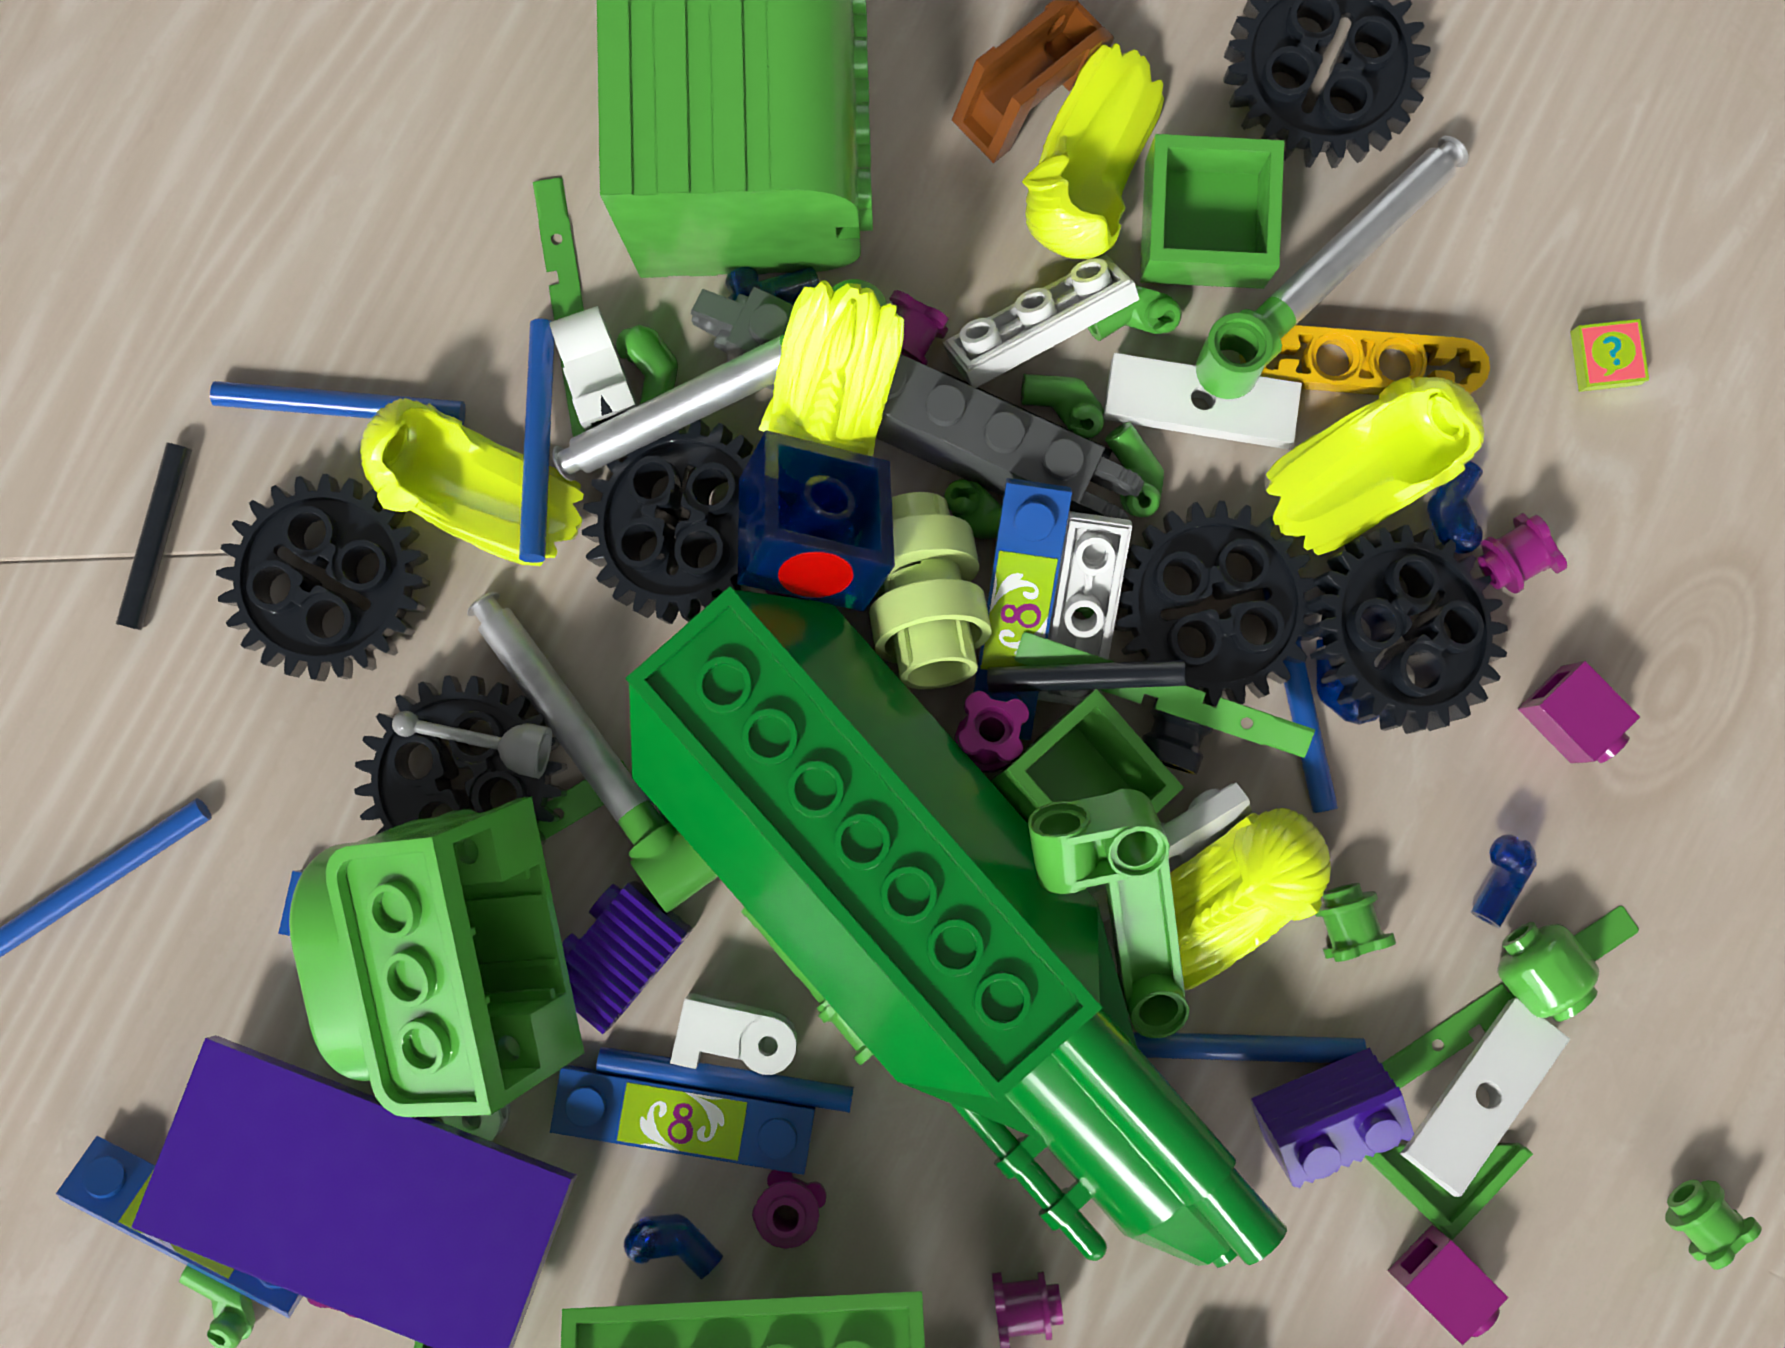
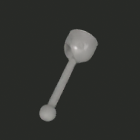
M410 711L399 712L392 721L393 730L403 737L420 733L498 750L505 766L523 776L539 779L546 769L550 756L552 730L545 726L524 723L511 728L502 737L421 721Z

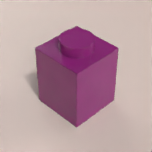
M1586 661L1561 666L1518 708L1530 723L1570 763L1595 762L1596 760L1599 763L1608 761L1629 742L1630 737L1625 732L1640 718Z
M1433 1225L1387 1270L1462 1346L1471 1337L1481 1336L1495 1324L1500 1314L1499 1307L1509 1298L1451 1239Z

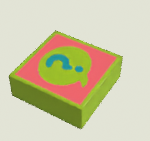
M1641 319L1579 325L1570 331L1579 392L1638 386L1649 381Z

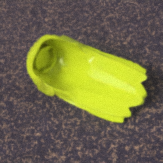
M1114 43L1111 48L1107 45H1101L1088 58L1078 72L1074 87L1063 102L1055 121H1053L1043 145L1038 166L1030 171L1022 181L1028 188L1025 218L1031 235L1050 251L1070 259H1091L1105 253L1115 244L1122 226L1119 224V220L1126 208L1122 199L1124 187L1161 114L1164 103V96L1162 95L1163 82L1162 80L1151 81L1150 64L1145 56H1140L1139 52L1135 49L1122 53L1120 45Z
M821 280L815 288H803L794 303L783 338L781 357L774 382V396L769 402L759 427L760 431L768 433L773 451L782 464L793 474H799L800 478L811 480L812 482L819 483L823 481L825 483L834 481L835 478H842L845 474L850 473L851 470H855L860 462L872 463L876 435L902 350L904 319L897 314V305L889 303L880 306L874 291L870 288H861V284L847 283L833 291L829 282Z
M1404 377L1392 382L1379 394V399L1350 413L1322 432L1311 436L1273 464L1266 473L1267 478L1271 481L1266 491L1269 495L1281 496L1273 515L1275 525H1279L1280 533L1284 535L1305 536L1304 548L1307 551L1313 549V552L1317 555L1334 551L1348 544L1399 509L1411 504L1432 489L1448 483L1465 470L1464 465L1472 460L1474 454L1480 450L1484 442V422L1478 405L1463 387L1449 379L1446 380L1440 377H1416L1411 379L1410 377Z
M400 398L392 403H388L385 408L377 411L364 430L360 453L365 477L377 492V498L384 509L398 512L410 510L452 536L508 561L531 566H541L543 562L529 563L519 559L524 454L501 446L463 426L462 421L439 412L430 403L425 405L417 400L412 401L407 398ZM550 465L545 558L556 557L557 549L554 543L573 540L578 535V529L582 526V518L573 503L583 500L584 494L579 491L581 489L579 482L565 479L556 468Z
M1275 808L1269 812L1264 811L1259 815L1252 813L1231 828L1224 836L1199 852L1195 857L1170 872L1184 990L1192 989L1228 969L1237 960L1266 942L1290 920H1302L1319 912L1322 905L1321 897L1324 895L1327 884L1330 882L1331 861L1328 846L1325 844L1323 835L1311 821H1308L1307 817L1287 808Z

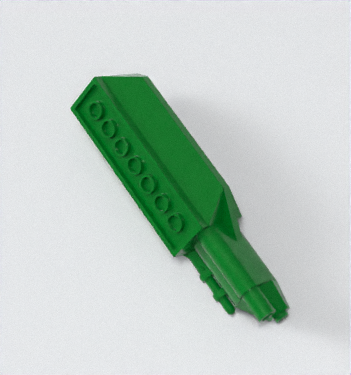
M729 586L625 678L629 683L632 779L893 1078L899 1083L946 1101L954 1107L996 1155L995 1166L1007 1179L1015 1177L1041 1207L1038 1215L1051 1230L1060 1229L1088 1260L1098 1261L1102 1259L1107 1251V1243L1079 1211L1090 1199H1093L1124 1236L1197 1266L1213 1263L1217 1268H1220L1230 1263L1237 1255L1245 1264L1252 1265L1268 1256L1281 1243L1286 1235L1287 1226L1234 1168L1236 1158L1137 1048L1098 902L1086 889L1075 893L1059 894L1049 892L1040 886L1037 881L1028 823L967 754L960 749L959 745L832 603L733 590ZM1007 1127L1015 1129L1026 1135L1024 1137L1022 1136L1016 1139ZM1046 1147L1076 1180L1070 1187L1060 1189L1034 1159Z

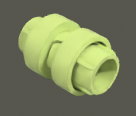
M912 492L892 497L882 502L874 510L873 520L875 529L869 532L859 545L865 589L871 595L878 598L869 610L875 652L883 660L898 664L900 680L907 687L936 689L958 684L976 673L978 666L975 650L981 647L991 635V625L984 591L981 587L971 582L979 571L972 528L965 520L951 516L946 499L938 494Z

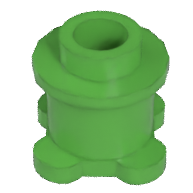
M1351 883L1324 892V903L1315 916L1323 917L1331 944L1323 948L1326 959L1334 958L1335 962L1347 961L1396 944L1393 933L1384 934L1383 930H1381L1373 902L1378 900L1375 891L1362 892L1360 883Z
M1696 1179L1689 1180L1679 1185L1669 1195L1667 1199L1669 1208L1665 1214V1221L1673 1230L1683 1231L1692 1242L1688 1247V1251L1695 1260L1701 1261L1706 1259V1262L1714 1270L1722 1269L1732 1263L1735 1255L1747 1243L1758 1238L1762 1227L1754 1217L1743 1219L1737 1210L1732 1209L1724 1200L1725 1190L1716 1181L1707 1180L1700 1182Z

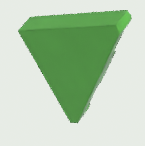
M1498 1143L1462 1196L1454 1197L1400 1154L1406 1144H1399L1398 1147L1395 1146L1386 1152L1375 1153L1374 1157L1365 1155L1364 1158L1440 1232L1453 1240L1533 1153L1520 1143Z

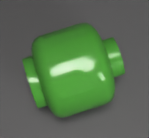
M1528 922L1515 929L1503 940L1502 946L1505 948L1506 953L1498 964L1497 973L1513 995L1536 1017H1552L1556 1022H1561L1580 1013L1596 998L1598 991L1594 986L1599 977L1598 965L1565 926L1552 924L1538 928L1534 922Z

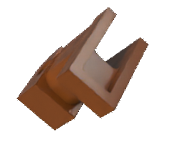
M1052 0L1046 5L1041 14L997 48L993 46L976 59L951 120L994 164L1011 150L1029 111L1061 85L1070 92L1075 85L1078 72L1088 58L1101 45L1111 47L1114 36L1078 0Z

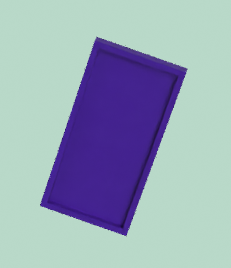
M215 1035L205 1038L131 1228L432 1348H513L577 1174L429 1117H402L394 1115L386 1110L375 1096Z

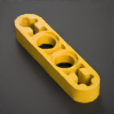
M1295 325L1281 338L1282 350L1279 354L1294 355L1301 347L1300 342L1306 343L1301 359L1302 373L1296 372L1299 359L1285 358L1281 359L1273 370L1267 369L1265 366L1260 376L1302 383L1301 389L1379 395L1388 385L1394 382V380L1388 379L1379 368L1380 354L1387 349H1396L1408 357L1411 366L1408 377L1411 379L1423 377L1427 365L1444 366L1455 356H1459L1460 366L1470 368L1471 374L1462 379L1459 385L1471 395L1488 379L1490 361L1482 346L1466 338ZM1333 344L1342 348L1348 356L1349 365L1347 371L1339 376L1327 375L1321 371L1316 361L1319 347ZM1426 352L1430 353L1428 361L1426 357ZM1240 354V364L1246 363L1244 357ZM1434 370L1427 376L1428 378H1445L1455 383L1454 373L1450 371Z

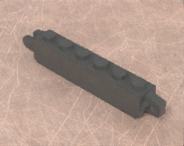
M756 287L753 288L749 297L739 294L736 301L702 289L691 310L692 323L694 326L716 337L714 346L727 354L728 362L785 334L794 305ZM900 354L876 435L877 439L968 481L977 482L982 487L1001 496H1004L1006 478L1067 486L1072 489L1069 511L1128 520L1126 511L1085 491L1089 481L1123 496H1139L1144 485L1142 477L1130 469H1125L1124 466L1102 457L1101 455L1105 447ZM772 384V385H770V386H768V387H766V388L773 390V389H774V384Z

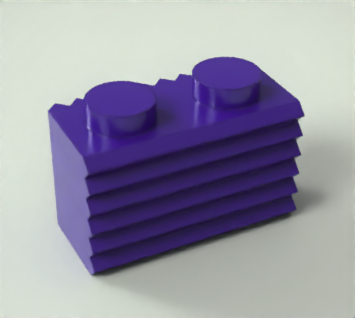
M637 881L627 883L623 889H620L613 883L588 912L596 919L594 924L580 939L571 933L562 942L576 1012L601 1034H604L616 1023L693 931L692 927L673 911L667 914L652 893Z
M1370 1047L1250 1099L1263 1138L1292 1186L1301 1188L1305 1181L1313 1183L1315 1179H1323L1334 1172L1337 1173L1341 1165L1350 1167L1353 1160L1362 1162L1365 1155L1374 1157L1375 1153L1386 1152L1395 1146L1398 1147L1402 1139L1410 1141L1414 1135L1399 1086H1396L1393 1078H1390L1388 1072L1384 1070L1376 1055H1373Z

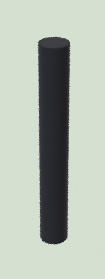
M166 443L116 620L117 625L138 630L143 628L192 449L173 443Z
M1185 660L988 667L987 684L989 693L1186 686Z

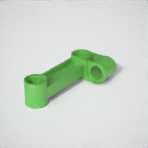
M1120 789L1109 794L1071 802H1052L1036 809L1029 817L1028 827L1038 883L1045 890L1059 894L1075 893L1087 887L1105 884L1118 971L1117 975L1132 1025L1139 1034L1149 1038H1164L1175 1034L1188 1020L1190 1009L1185 998L1168 859L1170 845L1151 800L1143 792L1134 789Z

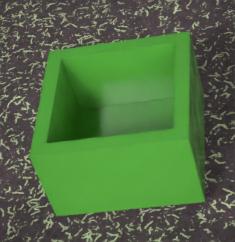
M1155 134L1145 160L1140 283L1264 289L1280 267L1284 140Z
M1095 689L1070 708L1022 751L1018 759L1008 764L990 780L1027 823L1033 811L1043 805L1052 802H1071L1105 795L1120 789H1134L1143 792L1151 800L1157 814L1184 788L1098 689Z

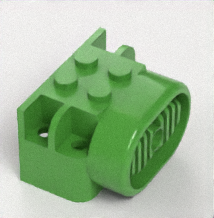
M532 796L516 799L482 813H477L471 809L457 810L435 818L412 820L358 842L331 846L319 853L304 869L292 897L289 929L292 950L313 1039L325 1061L338 1073L353 1080L370 1081L375 1097L392 1114L402 1117L492 1115L585 1053Z

